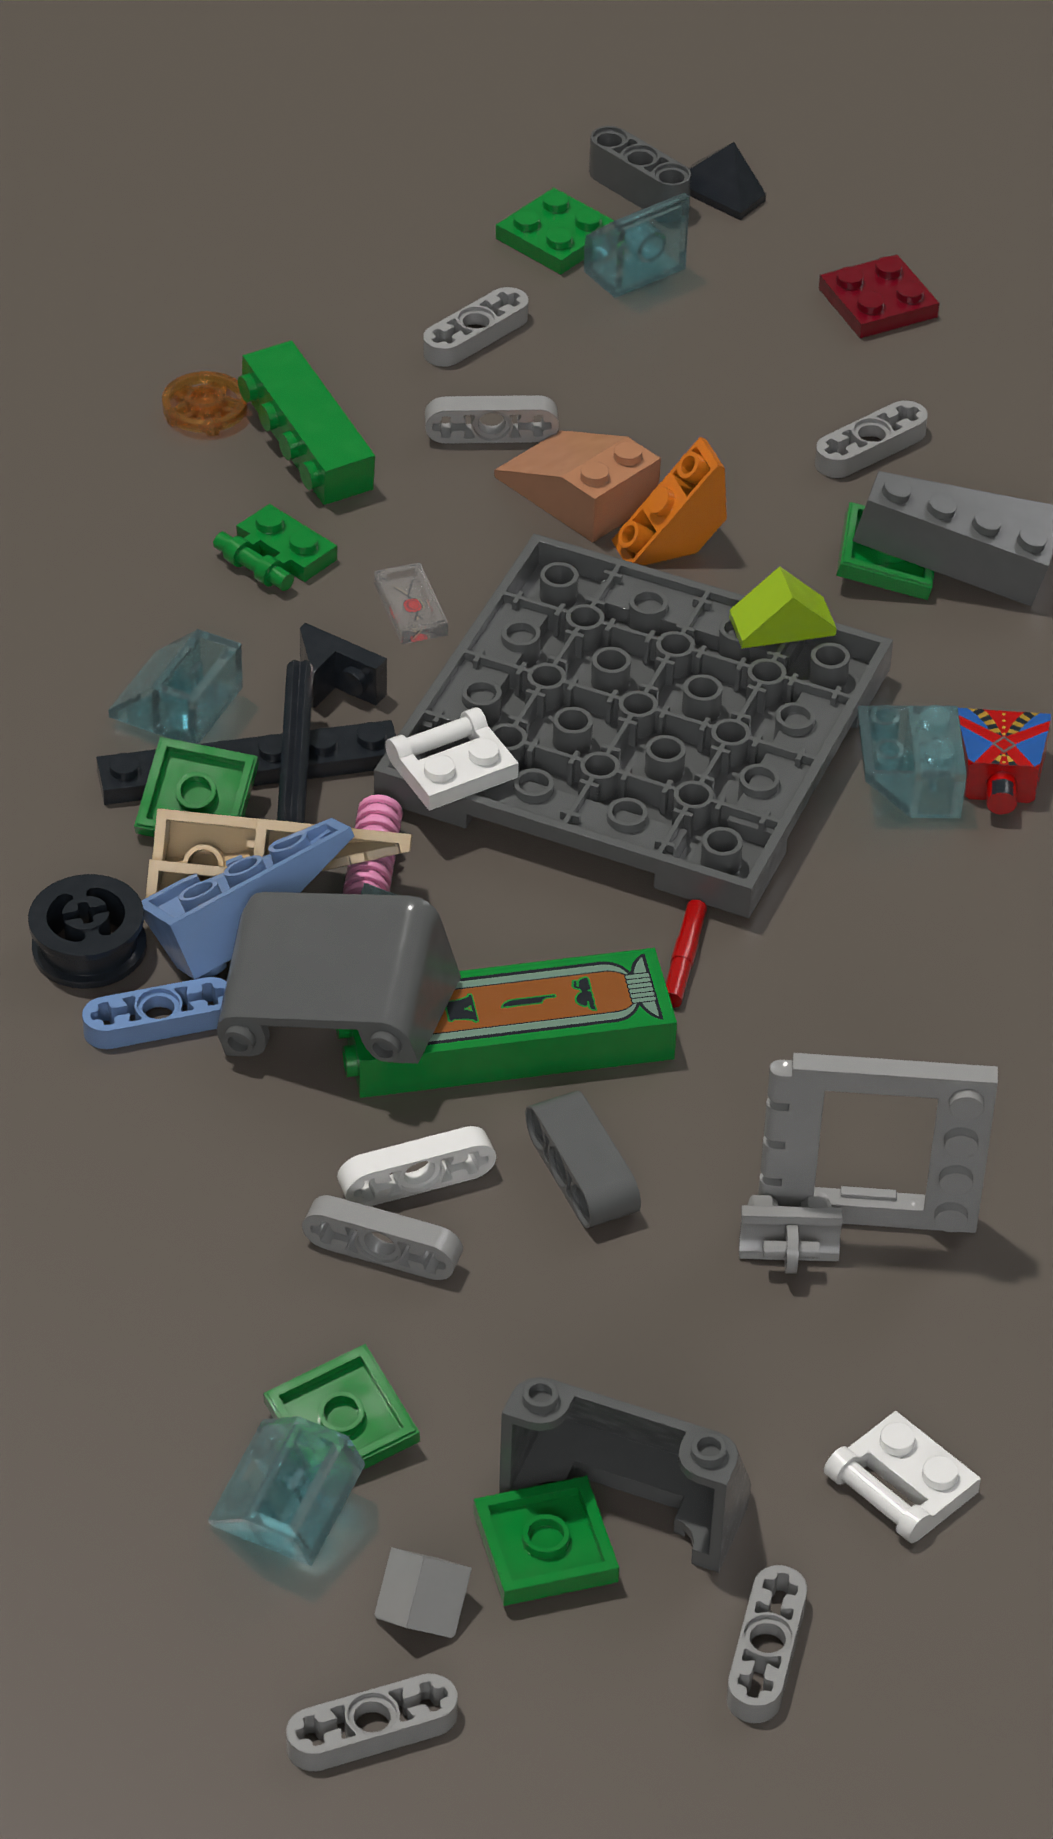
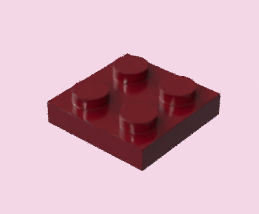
M898 254L881 257L877 260L851 267H844L840 270L821 274L819 278L820 292L860 339L938 317L940 303Z

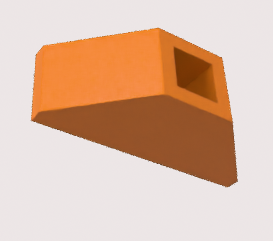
M701 436L612 538L611 541L623 560L644 566L696 554L727 519L725 467L706 439Z

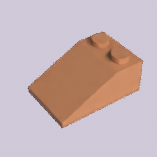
M560 430L495 469L494 477L593 543L627 522L659 485L661 458L627 436Z

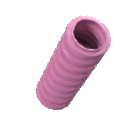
M380 794L368 796L359 803L355 828L399 833L403 816L402 807L389 796ZM392 855L348 865L343 894L389 895L396 856Z

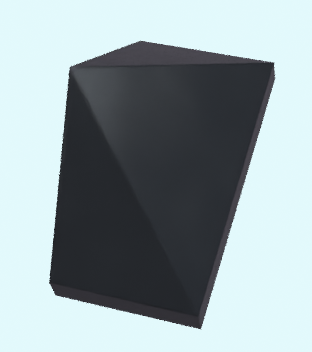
M735 142L700 159L688 168L691 172L690 196L739 220L766 201V192Z

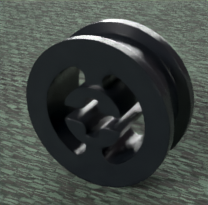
M98 874L67 877L52 883L42 890L33 900L28 913L29 930L32 936V955L39 971L53 982L79 989L104 987L129 976L141 964L147 948L146 933L143 927L144 910L139 895L123 881ZM110 923L118 927L112 934ZM63 929L65 931V939L57 935Z

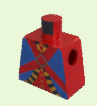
M957 708L952 751L963 795L968 799L987 800L988 809L1000 815L1012 812L1016 808L1017 802L1031 803L1034 801L1046 757L1051 714Z

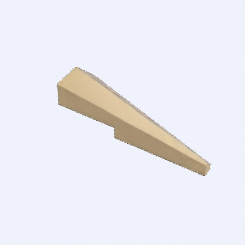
M157 808L152 859H149L145 898L196 873L200 881L224 873V870L227 868L226 861L242 855L243 858L253 855L261 857L270 854L268 848L274 841L315 824ZM351 828L355 837L322 871L410 852L413 835Z

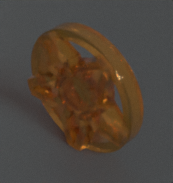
M199 371L182 375L170 382L162 394V409L169 425L191 432L205 433L208 437L219 435V431L236 425L247 415L248 403L244 401L240 394L238 380L219 372ZM227 390L233 391L240 400L226 396ZM172 398L178 402L174 408L170 404Z

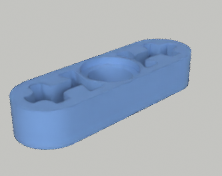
M205 977L93 999L86 1004L82 1012L84 1038L90 1045L96 1048L113 1049L217 1029L226 981L217 977ZM207 1001H213L214 1005H208ZM182 1005H187V1011H183ZM155 1007H164L173 1012L168 1017L162 1019L150 1018L145 1014L148 1010ZM135 1014V1021H130V1015ZM103 1021H110V1025H104Z

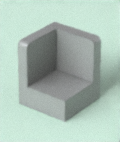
M391 1547L375 1609V1617L405 1628L449 1638L453 1637L457 1630L472 1568L441 1558Z

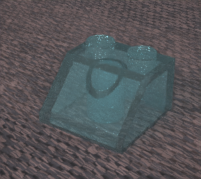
M684 192L615 220L586 235L584 272L614 298H617L686 269L690 196Z

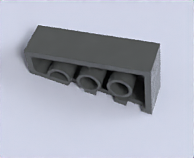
M878 471L853 542L1032 606L1053 554V505Z

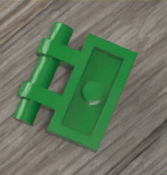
M270 503L237 524V536L232 537L222 531L216 535L213 541V547L223 553V557L227 562L235 567H246L254 572V578L267 587L274 585L282 591H286L292 586L294 576L306 582L337 561L336 544Z

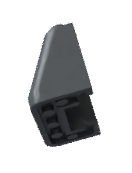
M260 892L250 897L240 916L217 1024L218 1038L225 1055L256 1056L262 1053L270 1040L268 1026L358 1030L364 1046L376 1059L384 1062L418 1064L461 978L439 913L429 902L409 895Z
M543 1377L530 1378L519 1383L512 1391L502 1411L499 1493L573 1479L574 1476H587L589 1481L676 1508L678 1512L674 1518L673 1533L682 1536L687 1534L691 1538L693 1545L691 1564L719 1573L748 1508L751 1482L738 1449L728 1436L705 1427Z

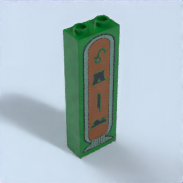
M646 948L459 971L461 978L418 1064L380 1061L373 1057L366 1049L358 1030L336 1029L337 1038H347L348 1045L342 1047L345 1075L347 1078H356L359 1096L364 1098L675 1059L677 1020L656 949Z

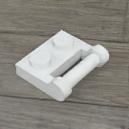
M478 707L462 712L459 719L406 738L404 735H398L386 740V752L390 762L429 811L518 778L517 760L489 728L484 713ZM466 737L470 739L469 742L420 760L415 757Z
M897 1411L890 1414L848 1448L843 1446L837 1449L829 1457L824 1467V1473L838 1485L846 1483L897 1524L896 1532L911 1544L920 1540L979 1492L981 1480L978 1475ZM868 1466L915 1505L911 1507L864 1468Z

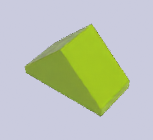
M780 566L729 611L730 621L742 649L836 636L837 628L824 597Z

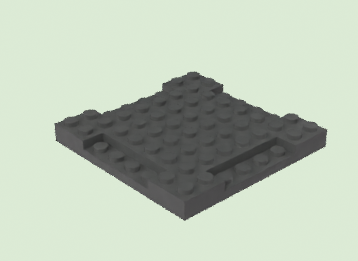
M534 533L398 734L404 735L406 738L459 719L462 712L478 707L484 713L489 728L517 760L518 778L429 811L392 765L386 752L374 770V795L389 796L396 800L402 809L462 828H467L473 817H477L655 873V889L690 900H700L706 905L750 918L786 854L787 838L850 727H858L888 674L891 665L893 639L835 623L837 628L836 636L742 649L730 621L729 611L745 597L744 595ZM466 737L415 757L420 760L469 742L470 739Z

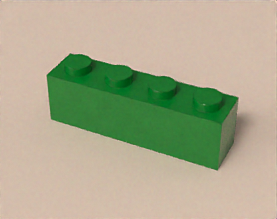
M290 340L242 355V375L238 377L240 394L245 402H251L263 428L266 431H271L276 437L285 459L293 461L300 472L304 486L308 490L312 489L323 505L373 490L375 454L294 342Z

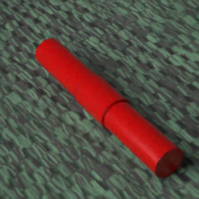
M700 900L688 902L679 936L676 939L666 987L673 1008H677L682 1004L689 974L697 953L698 941L707 912L706 904Z

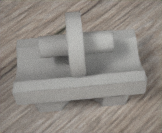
M752 1195L749 1198L748 1205H742L739 1259L784 1260L785 1274H797L798 1260L839 1261L840 1234L843 1220L842 1208H833L828 1197L808 1196L805 1200L800 1201V1207L779 1206L778 1200L774 1199L772 1195Z

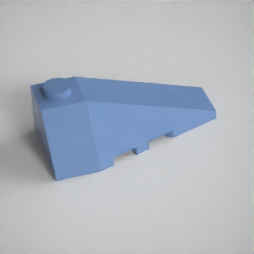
M330 818L274 841L268 848L270 852L268 855L263 857L253 855L245 858L239 855L227 860V868L224 870V873L200 881L197 873L183 878L142 900L144 920L177 969L193 979L215 976L227 967L226 962L232 958L240 916L250 897L260 892L300 893L355 837L351 827Z

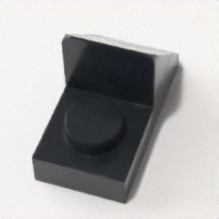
M304 623L300 627V661L307 660L313 665V708L317 707L335 688L375 706L387 695V658L308 623Z

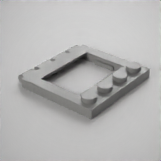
M793 1053V1060L773 1061L769 1068L768 1098L766 1101L764 1123L765 1136L762 1144L758 1195H772L774 1199L778 1200L779 1206L800 1207V1201L805 1200L808 1196L828 1197L833 1208H842V1224L976 1233L998 1086V1066ZM825 1091L938 1099L926 1195L896 1193V1190L848 1186H841V1189L815 1187Z

